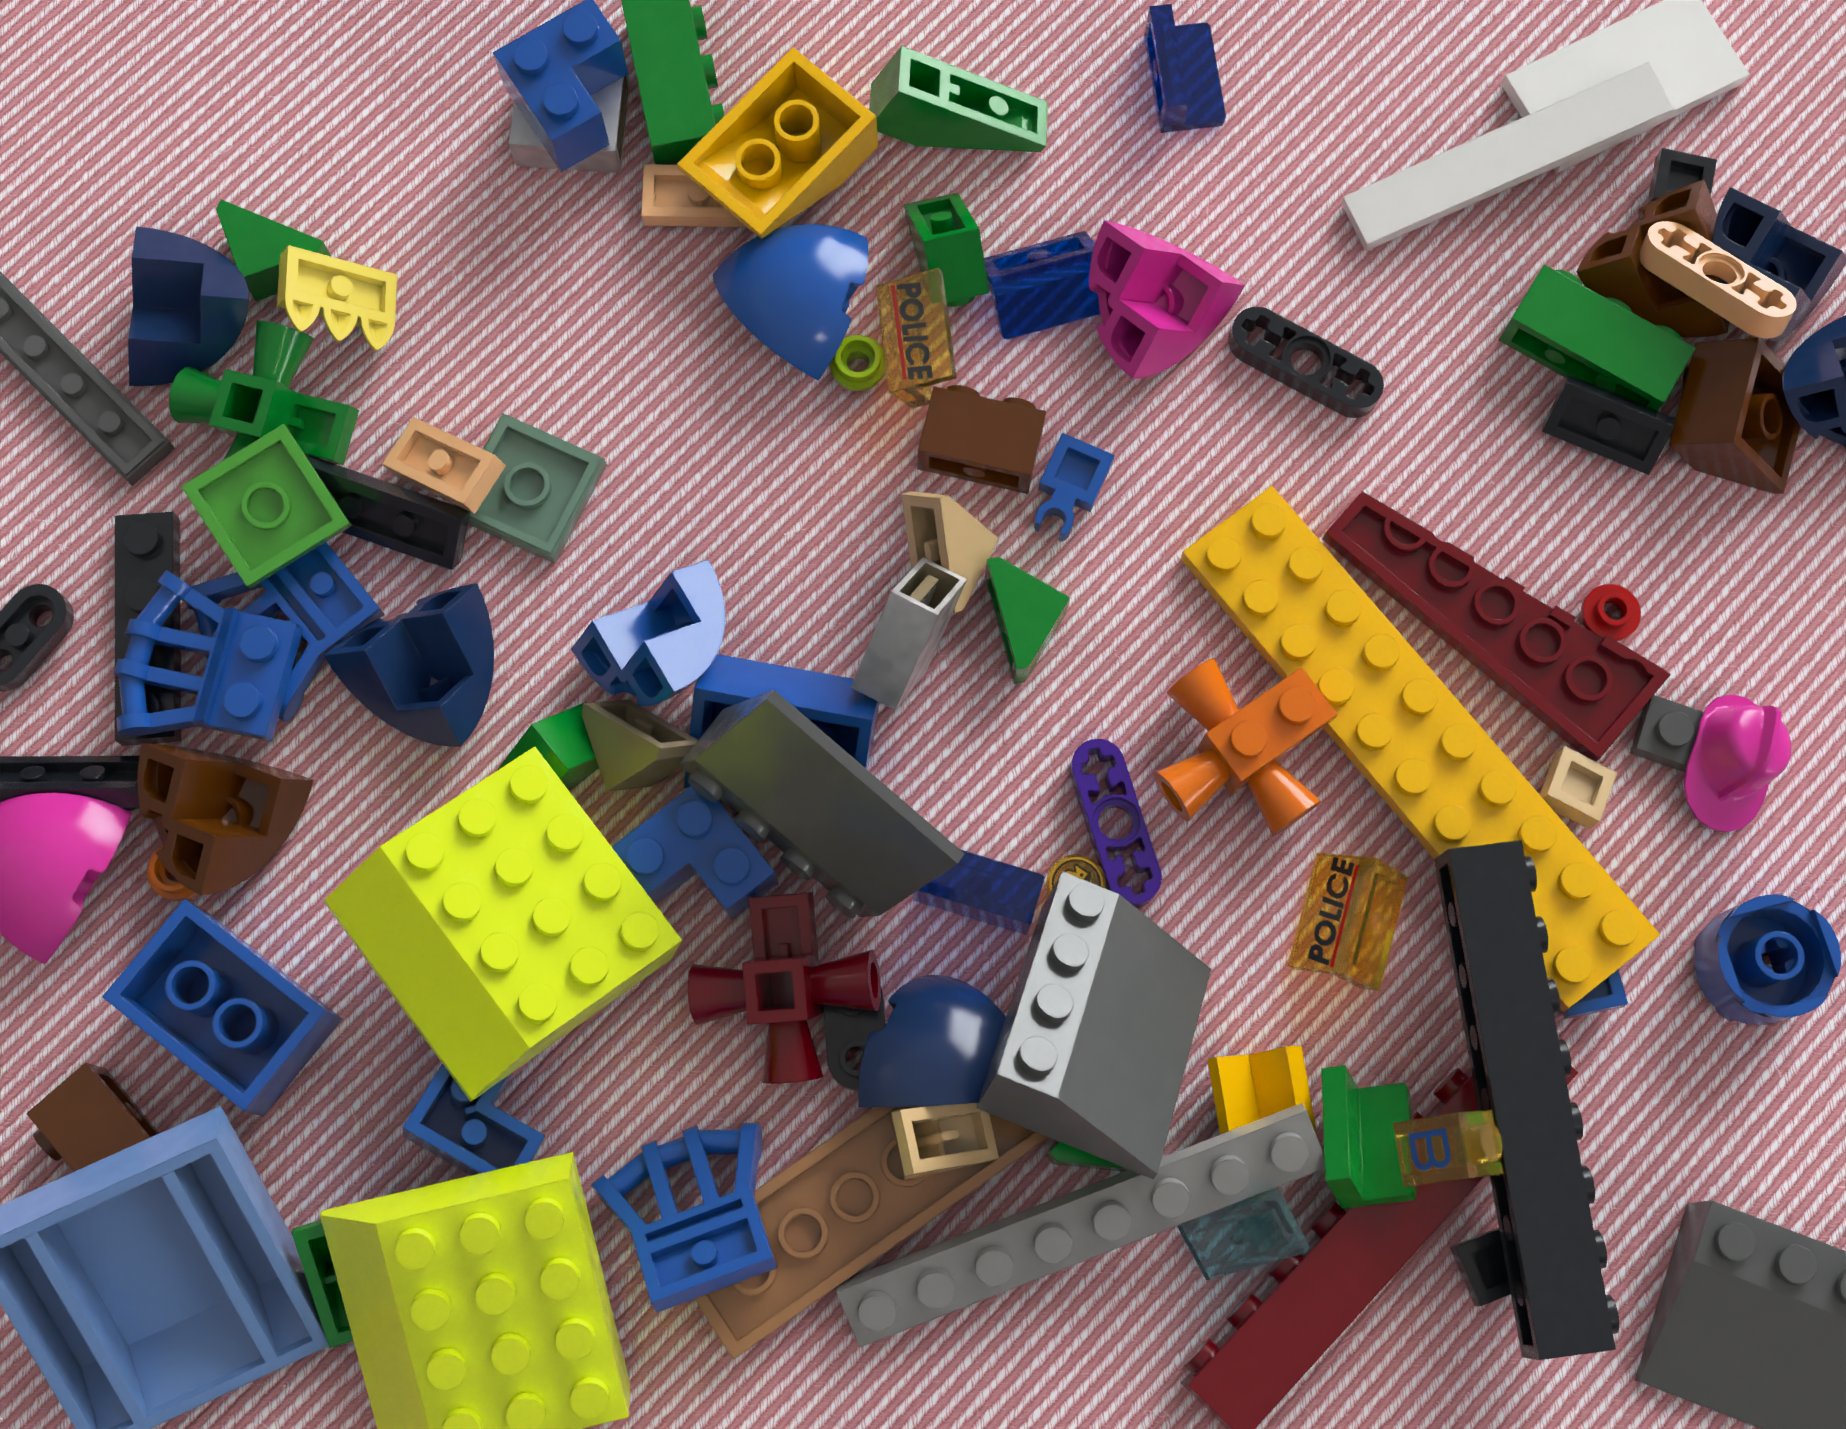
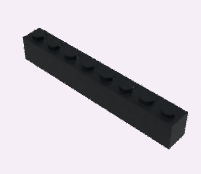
M1522 840L1448 849L1436 857L1434 862L1521 1355L1523 1358L1544 1360L1616 1350L1613 1334L1619 1332V1315L1614 1299L1611 1295H1606L1601 1269L1607 1266V1250L1603 1236L1599 1230H1594L1589 1204H1593L1595 1201V1186L1589 1168L1581 1164L1577 1140H1581L1583 1137V1121L1577 1104L1570 1102L1566 1077L1571 1075V1057L1566 1042L1563 1039L1559 1040L1554 1015L1559 1013L1560 998L1554 979L1551 977L1547 978L1543 953H1546L1548 950V933L1543 918L1535 915L1531 893L1535 892L1537 887V874L1534 862L1529 855H1524Z

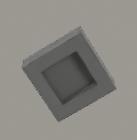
M1653 695L1643 707L1630 754L1685 772L1703 711Z

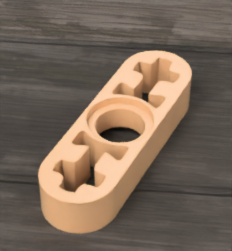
M1662 221L1653 224L1649 228L1639 253L1640 262L1647 270L1748 334L1759 338H1775L1785 331L1796 309V300L1790 291L1682 224ZM1705 275H1713L1726 281L1728 284L1715 282L1706 277Z

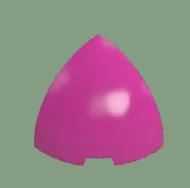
M1104 220L1093 248L1089 273V289L1098 295L1099 309L1102 317V324L1097 325L1096 328L1107 352L1115 363L1132 379L1146 378L1161 373L1193 352L1221 323L1245 287L1243 283L1198 256L1158 237L1115 222Z
M36 793L0 802V934L16 948L45 965L80 916L85 897L90 892L95 880L107 869L123 837L132 812L99 799L66 793Z

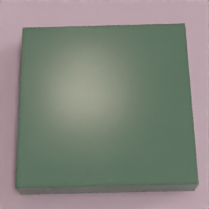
M502 413L483 449L496 455L506 467L475 514L470 512L468 525L556 564L607 466L606 461L598 455Z

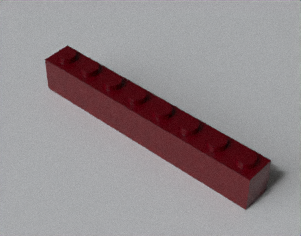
M1471 1067L1466 1073L1456 1068L1441 1082L1433 1092V1095L1440 1101L1425 1117L1419 1112L1412 1115V1133L1446 1128L1451 1153L1450 1162L1444 1168L1432 1166L1429 1170L1423 1171L1415 1166V1199L1343 1209L1336 1201L1332 1202L1311 1224L1310 1229L1317 1235L1301 1252L1292 1246L1271 1267L1268 1274L1274 1281L1258 1298L1250 1292L1231 1310L1226 1320L1232 1327L1216 1344L1210 1338H1207L1184 1362L1183 1366L1190 1373L1180 1383L1226 1429H1255L1489 1172ZM1573 1067L1571 1075L1566 1077L1567 1085L1578 1074ZM1442 1135L1433 1136L1431 1141L1434 1157L1438 1162H1442L1445 1159ZM1426 1138L1415 1139L1418 1160L1421 1164H1426L1429 1160Z

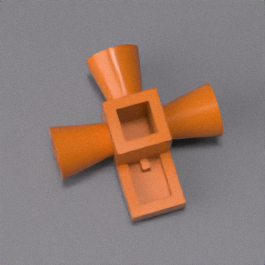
M1215 658L1209 659L1191 670L1167 691V694L1208 730L1197 748L1198 754L1154 772V778L1161 793L1182 819L1190 821L1223 785L1231 796L1249 785L1272 836L1287 829L1321 803L1312 792L1279 764L1288 751L1333 721L1338 715L1302 667L1240 710L1233 699Z

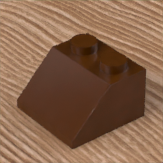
M1760 338L1696 342L1694 346L1696 349L1692 354L1690 365L1684 371L1683 392L1677 415L1674 417L1675 427L1670 435L1669 445L1696 471L1772 494H1784L1800 430V424L1792 415L1783 392L1782 377L1785 365Z

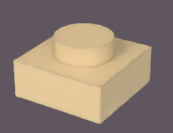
M1564 746L1554 754L1540 796L1554 812L1591 829L1601 821L1617 772Z

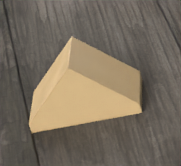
M913 491L901 494L911 569L924 557L966 578L967 582L953 613L964 610L986 566L987 559L990 558L999 538L948 495Z
M978 1103L924 1106L892 1112V1123L904 1179L909 1180L999 1159L989 1113L977 1109Z

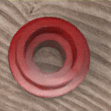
M1605 584L1596 587L1585 597L1581 605V619L1584 627L1598 636L1604 638L1607 635L1616 641H1621L1630 636L1638 627L1641 619V609L1636 597L1629 590L1619 585ZM1612 603L1618 607L1621 612V618L1619 620L1609 618L1604 612V604Z

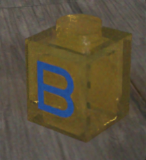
M1492 1110L1458 1112L1393 1123L1404 1187L1503 1174L1501 1163L1502 1139L1494 1124Z

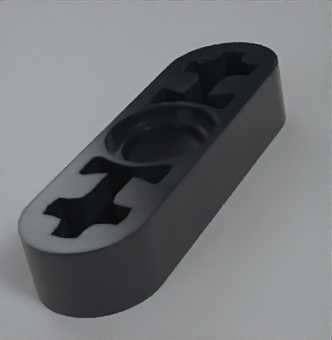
M1264 307L1247 308L1240 312L1234 320L1229 334V347L1234 356L1243 363L1345 417H1363L1375 408L1383 393L1384 381L1380 371L1373 364ZM1258 326L1265 330L1264 340L1258 341L1256 346L1251 345L1246 341L1248 332H1252ZM1284 338L1288 342L1283 349L1280 359L1277 360L1273 358L1276 347L1278 348L1281 339ZM1298 350H1309L1318 356L1321 362V369L1312 375L1300 374L1292 367L1290 356ZM1333 364L1339 369L1330 386L1327 387L1323 383ZM1355 379L1365 383L1363 393L1358 395L1357 399L1350 398L1346 394L1349 388L1348 385H1351Z

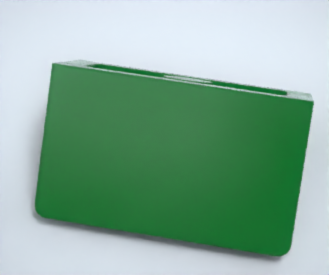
M1346 1065L1321 1068L1325 1181L1341 1208L1395 1203L1415 1199V1166L1408 1135L1412 1133L1411 1100L1407 1085L1405 1083L1358 1088Z

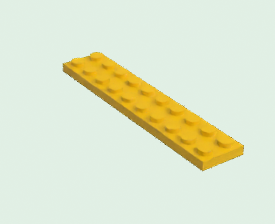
M1270 486L1182 551V562L1282 680L1302 667L1338 714L1323 729L1433 859L1452 848L1522 840L1524 855H1529L1532 858L1536 868L1537 887L1535 892H1531L1535 915L1543 918L1548 933V950L1546 953H1543L1547 978H1553L1557 985L1560 1009L1563 1012L1661 935L1273 486Z

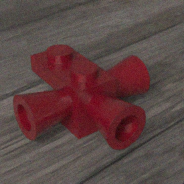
M813 892L748 898L754 959L743 962V970L698 964L691 966L688 976V1001L693 1021L696 1025H700L746 1011L747 1025L769 1023L762 1083H794L822 1078L823 1073L807 1020L824 1013L823 1005L878 1011L881 999V983L876 954L874 950H868L819 965Z

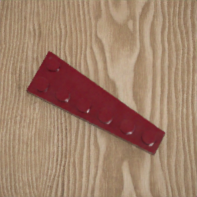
M1363 491L1331 525L1322 538L1324 542L1575 750L1595 762L1603 756L1671 675L1662 667L1606 635L1602 638L1574 621L1575 616L1560 607L1555 606L1551 608L1523 591L1525 587L1506 576L1502 579L1475 563L1472 555L1450 542H1443L1437 539L1431 531Z

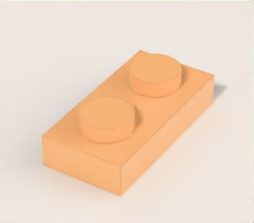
M644 164L641 213L644 226L747 227L679 170L678 165Z
M412 417L382 463L394 475L474 514L506 467L496 455L415 417Z

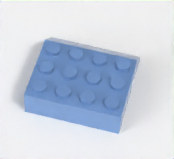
M221 1106L0 1205V1304L75 1429H151L329 1346L294 1239Z

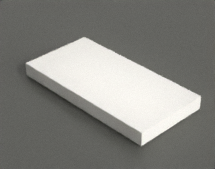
M1663 0L1505 75L1501 86L1522 118L1647 62L1651 64L1674 107L1672 115L1665 120L1554 168L1557 174L1742 85L1750 74L1702 0Z

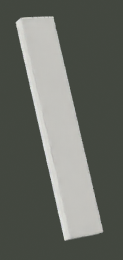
M1647 62L1343 196L1342 206L1364 250L1368 251L1665 120L1672 115L1674 107L1651 64Z

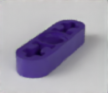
M1092 739L1086 741L1077 748L1070 764V777L1105 887L1110 891L1120 894L1134 907L1140 908L1154 898L1162 881L1161 870L1122 752L1115 744L1108 740ZM1097 754L1100 762H1111L1113 767L1109 768L1105 775L1108 791L1110 793L1120 787L1123 795H1108L1095 804L1091 803L1089 796H1098L1100 787L1094 774L1084 775L1081 770L1087 766L1089 755ZM1109 808L1122 809L1131 818L1132 830L1122 839L1108 838L1099 828V815ZM1137 842L1140 845L1141 851H1132L1130 859L1136 873L1146 872L1149 879L1141 886V894L1134 895L1130 886L1120 887L1117 881L1125 874L1122 855L1117 856L1114 860H1110L1107 852H1121Z

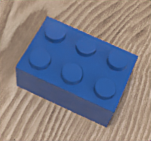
M186 899L180 903L102 996V998L240 1109L259 1116H264L343 1020L209 912Z

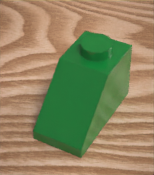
M958 192L904 204L923 283L933 304H943L949 307L962 306L972 302L975 296L989 293L980 230Z

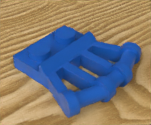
M327 542L251 589L245 585L237 572L192 586V588L216 604H219L223 599L264 587L266 592L241 610V612L271 617L281 609L291 622L298 623L303 628L300 643L306 639L309 645L290 675L279 719L284 722L291 720L299 710L305 691L326 660L324 654L357 630L385 615ZM186 603L187 608L195 612L200 634L214 637L218 624Z
M165 570L157 580L161 587L136 619L129 620L125 632L130 637L124 659H118L115 666L114 675L119 677L122 715L116 718L118 734L121 736H142L198 726L272 742L303 628L298 623L241 612L235 608H222L183 580ZM181 600L218 624L214 637L162 627V625ZM154 645L208 655L203 677L149 666ZM145 684L197 695L195 706L147 713Z
M743 1123L741 1129L699 1130L697 1125L682 1130L683 1137L662 1145H659L657 1140L642 1145V1152L607 1179L602 1175L591 1184L592 1189L606 1208L617 1217L632 1235L650 1301L657 1313L777 1268L755 1199L758 1160H760L762 1154V1129L759 1123ZM738 1154L734 1192L720 1197L708 1155ZM691 1160L704 1203L679 1212L667 1169ZM650 1177L662 1219L646 1224L624 1197Z

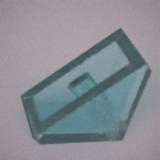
M1276 1188L1177 1226L1206 1280L1306 1253L1310 1248L1281 1191Z

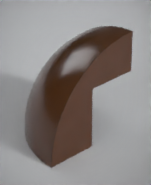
M1705 180L1674 190L1641 207L1638 210L1639 221L1633 223L1630 229L1614 234L1610 232L1605 233L1587 252L1576 271L1585 287L1605 298L1611 297L1624 302L1630 307L1632 313L1654 325L1669 327L1681 337L1698 338L1728 333L1730 323L1728 320L1647 270L1641 264L1639 257L1641 246L1649 228L1653 224L1662 221L1682 224L1713 243L1717 214ZM1705 275L1715 282L1722 283V279L1719 277Z
M142 743L138 765L139 806L141 815L144 818L154 820L158 834L164 845L156 854L168 872L189 890L199 895H209L225 891L247 880L277 853L297 824L308 800L314 780L276 767L228 755L178 746Z

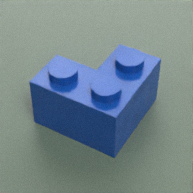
M594 0L582 1L493 52L503 86L561 173L610 145L602 112L591 95L628 75L621 39Z
M691 786L612 846L613 850L655 905L696 874L730 919L733 920L749 907L748 898L764 896L779 884L775 871L719 801L717 803L709 801Z
M441 1064L402 1127L403 1137L469 1175L533 1161L543 1144L545 1135L494 1106L514 1072L470 1102L443 1064Z

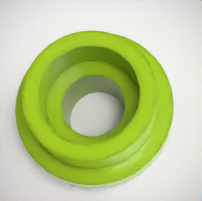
M852 335L843 339L830 362V371L835 381L843 388L851 391H865L873 388L882 380L886 371V355L883 348L874 339L863 335ZM854 359H863L868 363V367L862 372H854L849 369L848 364Z

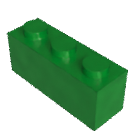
M621 0L654 163L659 165H677L725 116L722 103L711 105L708 89L718 88L712 54L702 56L700 54L698 40L708 39L701 5L691 7L689 0Z
M1545 264L1535 277L1498 341L1565 378L1567 375H1571L1657 411L1665 403L1696 347L1683 341L1682 337L1673 329L1648 322L1632 313L1630 307L1624 302L1611 297L1605 298L1583 286L1581 281L1573 274L1564 270H1554Z

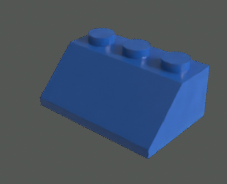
M717 654L714 661L697 679L695 684L689 735L699 740L724 708L775 690L868 770L880 702L851 688L854 680L852 678ZM687 771L685 773L684 788L691 786L688 783L691 774Z

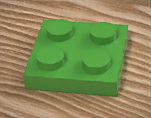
M285 424L280 425L181 486L245 585L250 589L352 526Z

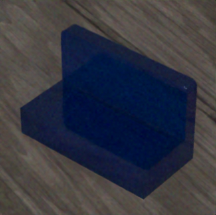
M1171 4L1149 6L1144 38L1160 133L1222 126L1226 119L1210 25L1208 23H1196L1175 26Z
M1085 231L984 258L988 287L993 296L999 332L1004 339H1012L1101 314L1098 295L1089 289L1090 263L1095 242Z
M961 850L965 855L957 865L914 893L913 901L1028 935L1045 875Z

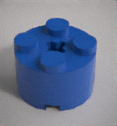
M1773 894L1750 899L1713 918L1695 939L1694 967L1700 988L1709 1002L1715 1007L1717 1013L1730 1021H1738L1750 1025H1768L1803 1015L1819 1007L1829 996L1828 992L1832 987L1835 977H1838L1841 967V951L1838 939L1831 925L1816 910L1810 911L1805 906L1793 901L1795 900L1794 898ZM1768 955L1772 966H1765L1762 956Z

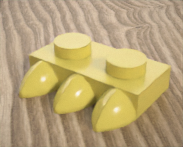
M290 245L280 254L277 307L285 308L289 320L299 333L306 330L315 321L316 317L323 318L326 328L336 342L346 338L355 326L361 328L365 340L374 352L381 349L390 340L395 327L397 274Z

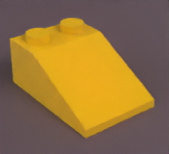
M792 47L677 163L678 169L758 237L763 239L842 185L878 148L877 116Z

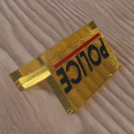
M938 267L876 286L889 393L912 409L930 403L931 385L957 378L943 272Z
M1317 853L1288 966L1297 970L1333 974L1360 989L1380 991L1408 877L1377 858Z

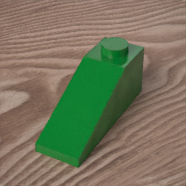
M901 46L871 83L869 110L877 116V131L901 141L922 147L1041 152L1046 147L1047 101Z

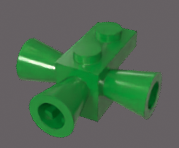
M257 321L253 375L225 369L220 381L193 367H185L176 375L169 394V410L176 422L206 423L234 437L223 460L280 425L285 424L306 457L310 455L344 466L359 410L347 404L300 394L288 388L314 338L306 333H299L296 329L268 321Z

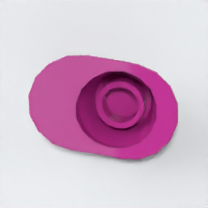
M1734 694L1717 697L1705 707L1686 765L1684 790L1687 804L1695 818L1709 829L1730 832L1746 826L1756 817L1760 810L1770 782L1786 769L1791 757V739L1787 727L1781 720V709L1771 705L1759 707L1748 698Z

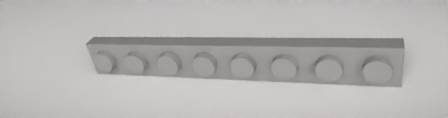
M1303 1103L1162 1157L1158 1174L1154 1179L1132 1170H1127L850 1277L836 1287V1293L859 1347H863L1325 1169L1324 1154Z

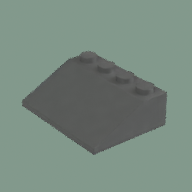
M775 690L724 708L679 764L691 774L688 783L694 790L711 802L717 803L721 799L737 813L734 821L745 833L760 842H763L765 838L772 842L783 852L780 860L789 870L805 880H809L811 877L817 880L829 890L825 896L827 901L838 911L850 918H855L856 915L859 917L882 915L957 865L965 855V853Z
M1062 871L1041 908L976 1108L1154 1179L1158 1174L1211 968L1120 894Z
M1712 1200L1687 1203L1635 1381L1760 1429H1846V1251Z

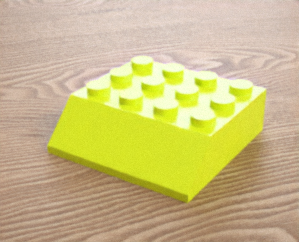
M536 747L531 748L379 846L324 899L327 908L470 1102L672 960L682 942L680 936Z
M573 1152L321 1211V1222L377 1429H582L629 1417L630 1380Z

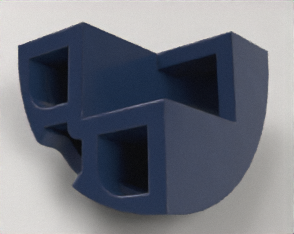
M1731 187L1727 191L1717 215L1713 244L1792 293L1796 300V309L1785 331L1778 337L1768 338L1771 341L1781 340L1794 331L1822 300L1845 267L1846 255L1842 250L1792 227L1780 210ZM1722 279L1723 284H1728L1726 281Z
M136 226L132 251L133 308L128 335L129 386H155L173 383L176 375L185 367H193L202 372L221 359L234 345L246 321L249 290L242 273L220 252L206 244L180 234Z
M1846 315L1827 324L1806 339L1788 360L1782 377L1786 402L1800 426L1813 438L1817 439L1821 435L1830 441L1843 445L1845 449Z
M477 583L451 588L417 600V605L408 613L401 614L389 621H384L381 618L376 619L345 638L324 654V657L340 681L374 715L398 731L413 738L448 747H461L476 728L488 701L494 671L492 626L483 595Z
M926 975L909 981L888 999L893 1012L885 1027L880 1031L871 1032L868 1036L859 1073L858 1107H915L978 1103L1006 1016L980 990L956 978L943 975Z

